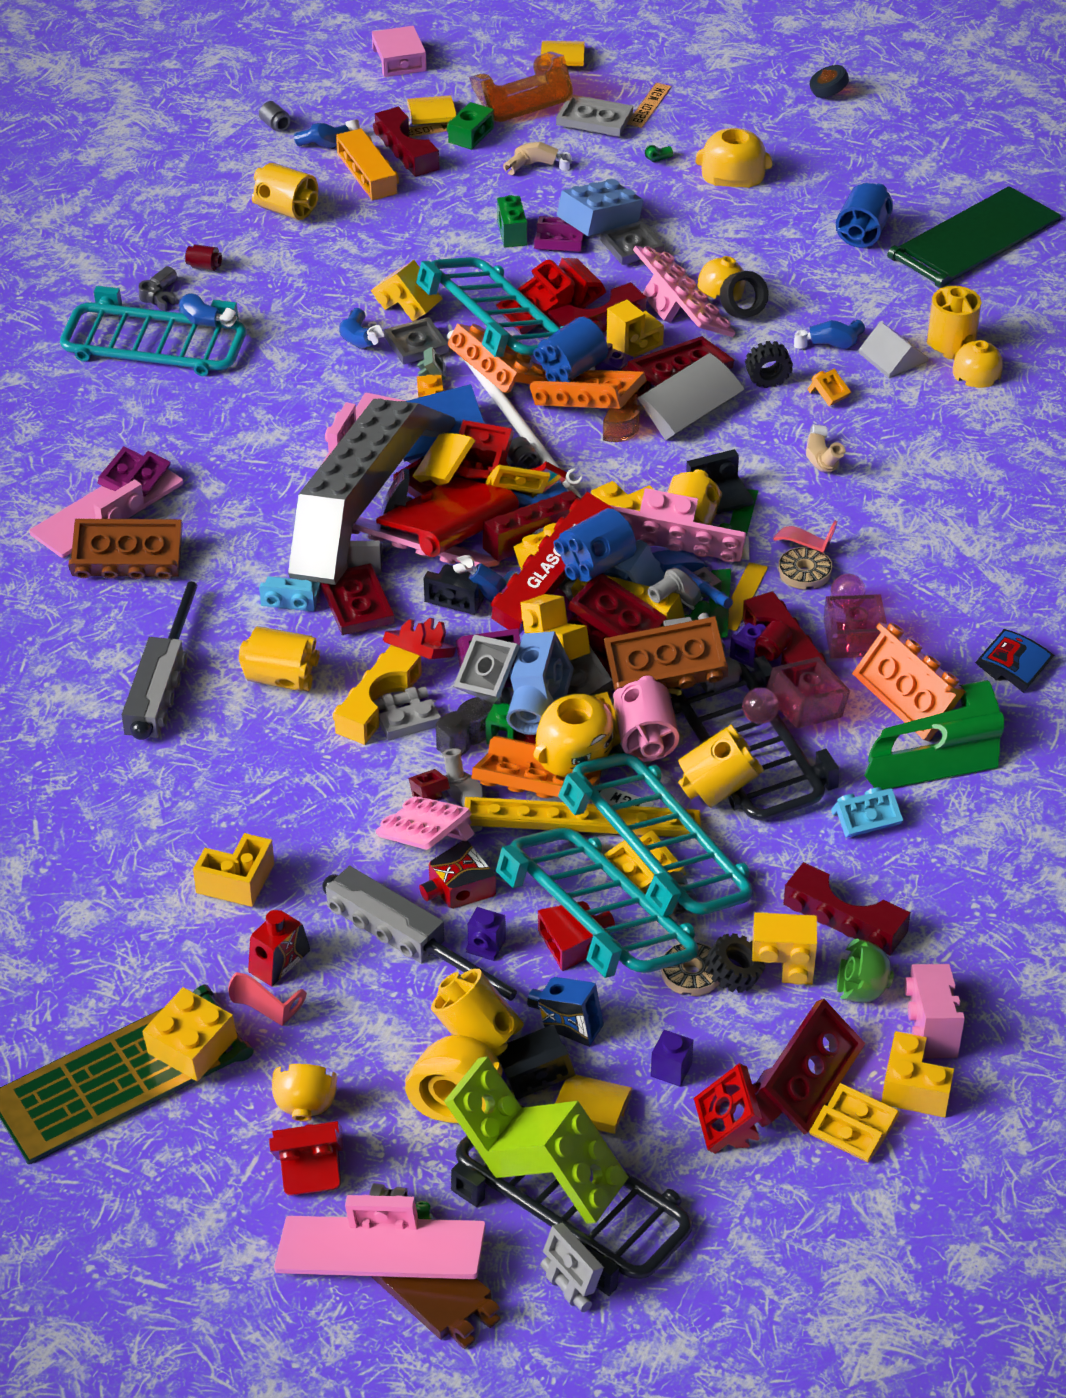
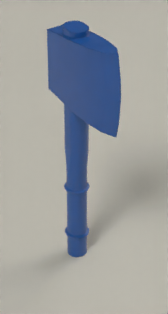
M663 550L652 553L655 559L660 562V567L664 574L669 569L677 568L685 572L696 582L701 594H705L714 600L716 604L726 609L732 606L733 600L726 596L724 592H720L711 586L709 582L702 580L693 573L703 567H708L698 557L683 550Z

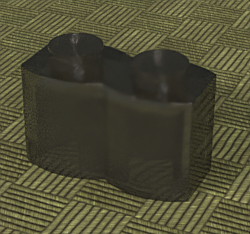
M475 697L462 703L457 711L442 716L436 723V749L443 754L445 750L456 748L461 750L462 756L470 749L471 745H476L486 740V718L492 707L479 697Z

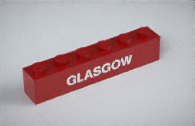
M588 491L581 499L576 498L569 509L570 513L566 517L562 516L555 524L554 532L551 536L546 535L542 539L535 555L530 554L522 567L523 570L519 574L514 573L507 583L508 588L504 593L499 592L494 597L491 603V607H493L491 619L508 630L519 629L520 635L524 630L520 602L544 594L552 595L567 577L561 555L554 548V540L558 539L562 532L606 508H614Z

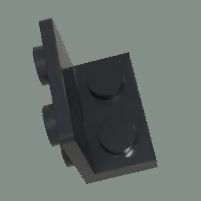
M735 449L687 461L686 472H694L698 469L705 471L708 474V478L714 481L721 490L722 497L716 514L751 506L754 502V499L738 476L739 455Z
M445 564L439 574L427 571L423 578L424 602L475 615L485 597L478 584L473 583L469 579L470 572L459 574L455 572L452 565Z
M554 1025L508 1042L506 1050L498 1056L516 1100L576 1075L566 1046L562 1044Z

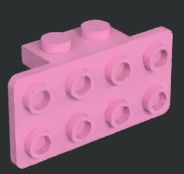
M416 796L405 801L402 805L403 808L396 814L384 818L380 823L381 826L375 831L378 837L425 850L433 847L445 836L467 841L475 834L470 827L471 820L469 817L472 813L469 808Z

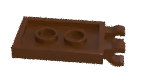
M372 1276L378 1284L440 1340L449 1334L463 1349H466L475 1341V1338L471 1335L475 1328L466 1320L472 1314L478 1316L489 1328L501 1320L496 1314L500 1307L492 1300L491 1290L477 1278Z

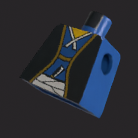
M553 977L543 991L532 989L528 995L527 1005L541 1011L544 1027L554 1025L559 1035L585 1046H591L604 1026L596 983Z

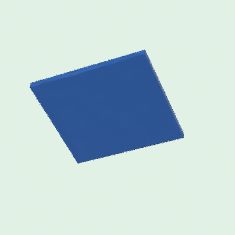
M471 384L406 401L419 403L454 417L456 424L449 433L459 434L463 420L484 423ZM421 435L404 457V462L425 456L437 437Z

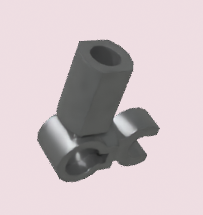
M166 266L150 280L140 282L138 286L139 299L144 303L157 304V307L162 311L167 310V302L174 305V294L162 291L177 280L176 271Z

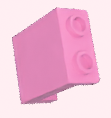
M414 26L372 31V48L380 56L384 77L426 71V52Z

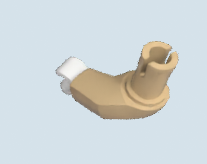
M542 142L526 143L515 149V155L503 164V168L506 172L511 167L507 174L514 175L523 165H531L535 162L553 165L554 160L559 161V168L561 170L568 171L572 163V156L568 152H563L559 155L557 154V148Z
M813 425V432L809 434L807 439L806 457L819 471L832 472L839 466V459L846 452L845 447L838 442L831 444L829 448L826 447L827 427Z

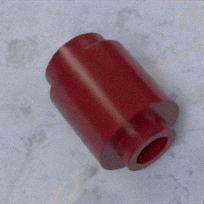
M195 244L188 246L185 253V262L187 265H191L192 268L215 271L217 267L221 266L222 253L219 252L217 247Z
M779 621L770 622L755 642L754 651L758 657L764 655L768 661L777 659L793 638L789 626Z

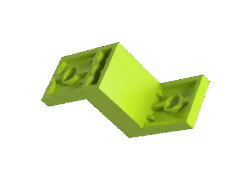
M488 1057L478 1058L444 1100L495 1178L552 1172L586 1224L597 1223L629 1178L579 1101L522 1108ZM482 1097L484 1098L486 1103V1109L484 1112L481 1109ZM591 1170L593 1172L592 1182L590 1181Z

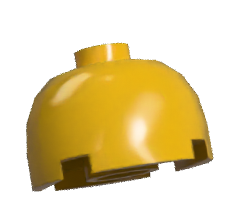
M732 257L714 258L703 266L698 277L697 286L703 293L716 299V296L720 295V288L724 280L731 274L742 272L744 269ZM745 280L738 281L733 288L735 301L741 299L746 286Z
M983 340L971 341L964 344L956 353L952 373L958 381L959 377L965 380V385L976 388L990 387L994 385L995 380L1001 379L1003 358L998 348L993 344Z
M289 1064V1071L280 1072L281 1066L273 1071L272 1094L275 1102L282 1111L292 1115L293 1120L310 1121L312 1116L325 1112L335 1099L337 1074L332 1072V1076L327 1075L325 1067L311 1064Z

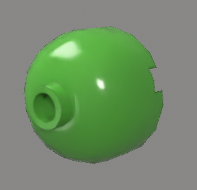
M858 938L853 939L845 949L851 951L848 959H841L839 964L837 992L841 993L844 991L840 998L851 1002L865 1003L874 1001L893 982L894 973L891 970L890 960L878 945Z

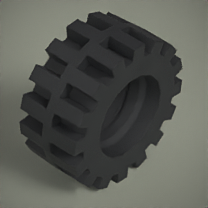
M766 341L764 345L759 343L758 348L753 347L751 349L752 353L746 355L745 365L751 381L754 384L756 383L758 387L762 385L764 388H768L769 385L776 387V383H784L783 379H788L790 377L789 373H792L793 363L784 345L782 343L779 344L777 341H774L773 344L770 341ZM776 361L772 366L762 368L766 363Z
M732 933L731 936L724 934L723 937H719L705 960V966H708L706 969L707 973L713 975L711 979L714 982H720L719 986L724 989L726 986L730 992H734L737 989L738 993L750 990L758 981L766 966L764 962L752 961V941L748 942L747 937L743 935L739 938L738 934ZM728 958L738 962L742 968L733 964Z

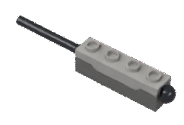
M193 581L187 583L168 638H148L121 714L124 735H132L138 740H145L148 737L158 738L161 727H165L167 724V709L173 706L174 689L179 687L181 680L180 671L181 668L186 667L187 652L183 651L182 640H179L198 587Z
M350 865L339 875L332 874L324 879L322 888L327 896V907L336 915H342L353 922L356 927L365 929L375 935L381 942L388 943L398 949L404 956L413 958L421 964L428 956L436 955L462 972L480 969L501 996L509 1001L515 998L517 994L516 989L442 945L445 941L443 920Z

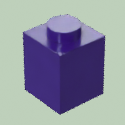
M663 1030L652 1051L651 1077L681 1087L692 1065L694 1040Z

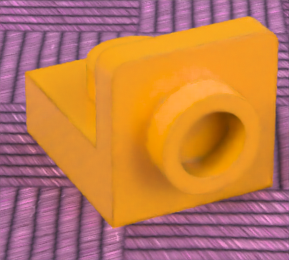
M835 368L826 373L824 371L817 373L811 379L813 382L807 389L809 393L818 390L828 406L847 398L851 394L850 389Z

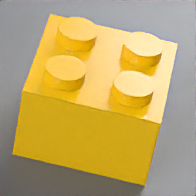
M184 987L180 989L142 1031L148 1054L197 1082L238 1037L231 1013Z

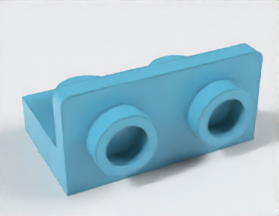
M267 576L266 582H262L259 587L261 606L315 611L321 591L320 582Z
M876 787L866 791L865 795L855 797L854 794L842 796L837 799L838 802L831 809L833 816H839L846 838L899 825L903 822L892 788L882 790L881 787Z

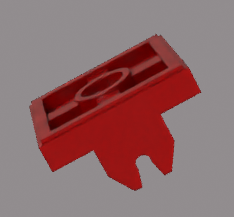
M429 618L424 623H418L415 631L413 629L414 620L409 619L401 626V630L385 631L383 637L385 643L428 659L453 657L457 648L444 643L446 635L444 622L439 621L434 629V618Z
M739 1063L694 1097L707 1150L715 1154L728 1144L735 1148H749V1139L756 1141L760 1139L754 1124L760 1121L762 1116L748 1068ZM744 1100V1112L741 1118L735 1121L733 1114L736 1106ZM722 1102H730L727 1112L721 1115L720 1106ZM718 1119L723 1120L725 1130L717 1131L713 1123Z

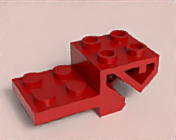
M561 258L559 266L553 260L543 261L531 270L534 277L517 289L547 317L548 311L568 304L584 309L606 293L603 283L578 258ZM515 300L500 301L496 304L498 310L523 308ZM528 312L502 314L508 322L536 320ZM537 325L516 326L514 328L521 335H525Z

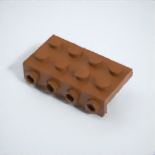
M75 519L72 555L68 562L71 575L79 578L103 576L109 579L116 578L117 576H129L134 579H141L144 576L158 577L160 579L179 577L183 529L182 519Z
M715 616L604 638L614 690L623 688L628 683L638 681L643 676L654 677L655 681L660 682L667 689L675 687L686 689L693 687L696 683L706 681L708 683H716L728 677V664L725 660Z

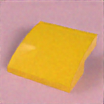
M542 41L540 65L584 66L585 41Z
M451 95L407 99L412 125L449 122L456 116Z
M439 434L413 474V477L419 482L431 480L438 486L449 483L475 440L472 437L460 434Z
M498 465L492 470L485 484L509 490L514 489L534 498L538 493H543L550 478V473Z
M652 830L639 838L644 845L661 841ZM625 840L603 854L646 894L654 873ZM666 846L650 850L663 866L678 862ZM679 867L668 871L669 873L673 871L682 872L684 876L686 875L684 867Z
M576 1074L565 1080L555 1103L579 1101L597 1130L615 1134L621 1116L624 1117L632 1093V1087Z
M840 1083L827 1106L824 1105L809 1131V1135L868 1163L887 1137L899 1116V1112Z

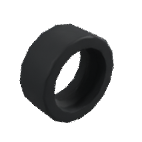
M753 271L731 274L724 280L720 288L721 304L726 312L735 318H748L758 315L768 302L769 291L767 284L760 275ZM741 280L748 281L755 292L754 304L748 309L740 308L733 297V288Z

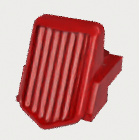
M467 420L462 421L459 434L472 437L475 442L456 470V474L466 478L487 479L496 466H509L506 459L514 435L512 428Z
M338 1121L315 1125L308 1124L301 1127L272 1131L273 1138H269L270 1152L277 1160L281 1161L283 1188L288 1196L330 1191L340 1187L339 1151H343L342 1126Z

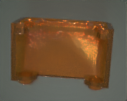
M551 51L537 56L533 63L535 75L505 85H495L492 78L484 73L471 76L469 79L472 89L482 106L494 109V121L503 122L564 103L573 94L564 55Z

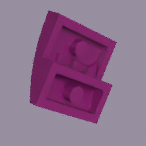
M539 216L534 249L581 252L584 234L559 217Z
M123 446L100 474L97 484L116 491L131 481L136 480L142 484L143 496H146L169 468L171 462L150 451H147L143 456Z

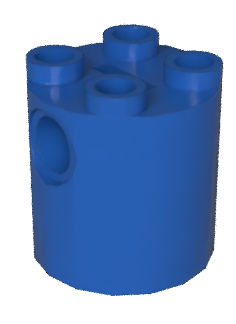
M863 183L852 188L835 222L836 231L845 243L853 247L865 248L872 246L878 241L893 211V200L887 192V188L883 184Z
M578 317L547 339H543L533 353L535 359L541 363L545 370L548 381L571 382L580 374H584L605 360L608 354V346L602 330L592 320L586 317Z
M606 508L562 532L559 538L554 540V548L561 555L565 564L566 575L571 580L579 579L580 581L588 582L633 557L636 551V539L631 524L621 513L614 509Z

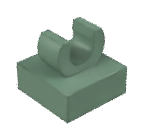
M433 347L428 348L424 351V360L417 364L421 370L418 372V375H442V380L446 379L445 362Z

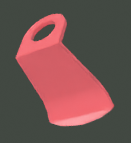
M835 520L826 540L795 526L783 527L773 537V540H790L824 552L831 542L838 521Z
M238 972L232 976L228 987L229 997L233 1003L251 1006L281 1026L300 1009L307 995L305 990L300 989L283 1004L254 978ZM299 998L297 1004L290 1010L294 1001Z

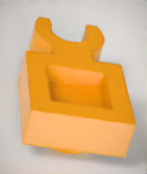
M442 375L417 376L418 398L442 392Z

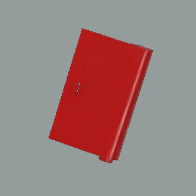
M454 477L449 483L439 485L406 502L405 506L401 505L376 518V523L418 534L421 550L426 555L435 557L483 531L484 521L517 510L519 502L517 496L509 489Z

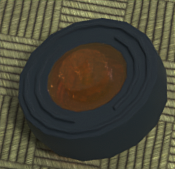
M841 65L825 67L811 77L809 81L810 89L816 97L820 98L835 95L847 86L849 82L848 73Z

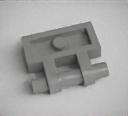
M410 687L405 689L403 693L396 695L385 694L381 696V699L373 701L378 706V711L385 710V712L379 713V724L387 740L441 726V716L432 699L420 702V699L428 697L426 687L417 689ZM406 703L409 704L408 706L396 708V706Z
M563 1223L553 1225L543 1249L547 1257L543 1259L540 1266L546 1272V1278L550 1283L561 1288L567 1302L572 1306L576 1305L581 1312H586L592 1306V1302L586 1296L594 1294L604 1267Z

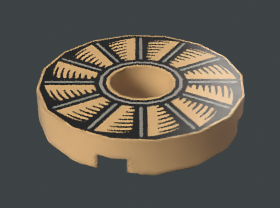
M798 547L788 550L781 556L778 571L782 581L791 587L807 590V587L814 586L813 589L829 581L832 573V562L823 552L809 547ZM806 567L809 568V570H802L800 568Z
M696 942L699 949L696 958L689 962L661 969L662 979L666 986L676 993L682 995L683 992L691 993V996H701L714 990L720 982H714L711 979L713 975L707 973L706 969L708 966H705L706 956L711 950L710 946ZM681 944L674 945L665 955L685 950V947ZM689 966L697 967L699 971L688 972L685 970V968Z

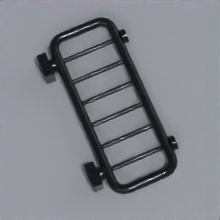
M764 655L754 658V671L752 672L744 664L738 662L742 670V675L740 676L742 680L734 685L716 692L711 690L687 699L683 692L681 695L671 694L674 714L682 712L701 744L712 737L708 734L702 722L758 703L766 717L736 727L735 729L739 733L770 722L778 736L749 746L751 748L749 751L751 752L782 741L791 755L762 765L763 769L767 770L795 760L804 775L746 794L743 788H740L728 796L730 806L734 811L742 808L746 815L752 819L760 821L770 820L819 802L824 796L825 787L828 791L839 787V767L828 750L825 748L817 751L815 765L812 766L767 698L768 695L776 693V672ZM746 685L754 699L701 717L696 715L690 703ZM804 780H808L813 787V791L807 795L766 809L756 808L750 800Z
M467 1135L456 1148L458 1163L451 1169V1191L477 1207L485 1200L486 1183L552 1227L553 1225L563 1223L604 1267L596 1288L607 1296H610L617 1289L619 1272L634 1279L649 1277L681 1246L692 1231V1219L689 1213L679 1206L682 1200L676 1191L667 1189L661 1195L626 1172L629 1178L623 1186L631 1190V1192L587 1235L567 1222L578 1211L574 1205L560 1217L541 1204L560 1185L557 1179L534 1200L515 1187L526 1175L515 1176L508 1183L502 1178H495L486 1163L481 1165L469 1156V1151L474 1145ZM636 1195H639L658 1209L614 1253L594 1238ZM663 1212L678 1221V1229L644 1264L633 1265L621 1257Z

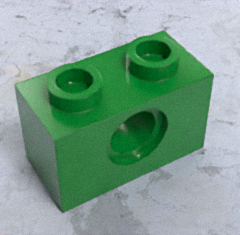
M470 102L448 122V143L472 150L494 129V109Z
M508 195L498 197L497 223L504 248L527 246V220L520 196Z

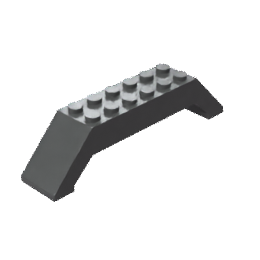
M381 398L373 399L298 494L288 569L289 577L336 585L348 569L347 557L354 523L421 435L438 437L439 434L449 433L456 424L455 418L419 403L384 400Z

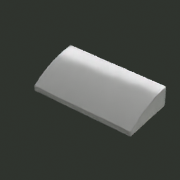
M709 353L638 397V400L666 441L745 389L734 374L718 358Z

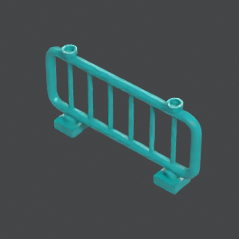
M475 257L438 259L432 262L421 261L416 283L428 295L437 294L439 284L441 283L487 326L482 345L494 357H503L506 345L517 353L534 355L533 352L538 348V345H525L517 340L550 337L560 329L504 278V269L501 265L492 267L486 261ZM475 267L481 269L482 272L445 274L440 269ZM489 276L495 283L458 286L451 279ZM502 288L509 295L471 298L464 291ZM515 300L523 308L485 311L477 303ZM528 312L536 320L498 323L490 315ZM541 324L549 332L512 336L504 327Z
M96 286L94 290L95 303L87 302L80 304L72 311L60 337V344L64 350L75 353V357L83 362L88 361L90 355L191 367L194 368V372L197 375L206 376L209 370H225L234 364L245 339L246 328L239 321L237 302L213 300L211 306L218 308L221 315L226 308L236 312L235 316H237L235 323L231 327H226L219 321L217 326H210L216 327L203 359L184 357L198 325L190 322L183 313L122 306L120 288ZM87 312L99 313L85 344L70 342L81 316ZM104 314L122 316L108 347L90 345ZM127 317L145 319L132 350L113 348ZM151 319L169 321L156 353L137 351ZM174 322L193 324L179 356L161 354ZM221 328L236 330V335L226 358L220 361L208 360Z
M618 753L582 762L575 766L572 773L567 774L559 792V798L574 815L583 814L590 800L654 873V877L644 897L662 917L672 915L677 902L694 914L705 915L743 904L751 899L753 889L748 881L750 875L748 866L745 863L735 865L660 782L662 773L657 765L647 767L639 758L631 754ZM618 765H627L638 774L593 786L584 775ZM644 780L655 794L610 806L598 791ZM660 799L673 814L627 825L617 814L616 810ZM678 819L690 833L644 845L632 830ZM695 838L708 853L663 866L650 850ZM713 858L726 874L680 886L668 871ZM730 878L741 890L738 893L702 903L693 900L685 892Z
M556 828L514 839L510 845L502 847L496 872L512 888L523 886L526 872H528L593 935L586 960L604 978L615 975L619 961L633 971L649 973L689 962L696 958L699 949L698 944L694 940L695 931L690 923H684L679 926L670 916L662 917L644 897L645 893L601 853L602 844L597 837L587 840L583 835L572 829ZM557 840H568L577 846V848L532 859L522 850ZM582 852L595 863L594 865L550 876L537 865V863ZM599 869L603 870L613 880L612 882L566 893L555 882V880ZM620 886L632 898L586 911L573 899ZM637 903L651 915L608 928H603L591 917L595 914ZM657 921L670 933L627 946H622L610 935L613 932ZM676 939L685 947V950L650 960H639L629 953V951Z

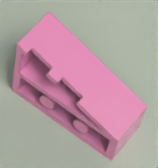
M912 964L910 977H905L904 982L905 995L911 996V1002L908 1003L909 1021H914L915 1024L912 1027V1034L927 1037L924 1058H958L965 1017L963 1012L956 1011V1006H960L959 996H954L955 982L950 965Z

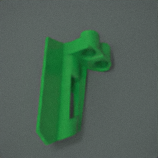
M988 680L959 685L966 691L961 697L962 706L959 709L882 730L881 735L870 750L868 756L869 765L864 774L873 788L881 787L883 790L998 768L1000 737L1004 730V716L1000 712L991 683ZM928 729H938L942 733L939 743L892 752L895 741L902 734Z

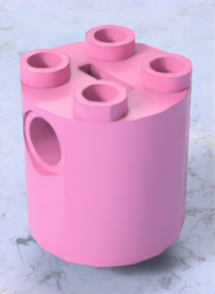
M643 676L638 681L628 683L623 688L615 690L613 706L624 752L639 758L641 761H655L673 752L679 742V732L667 687L655 681V678L652 676Z

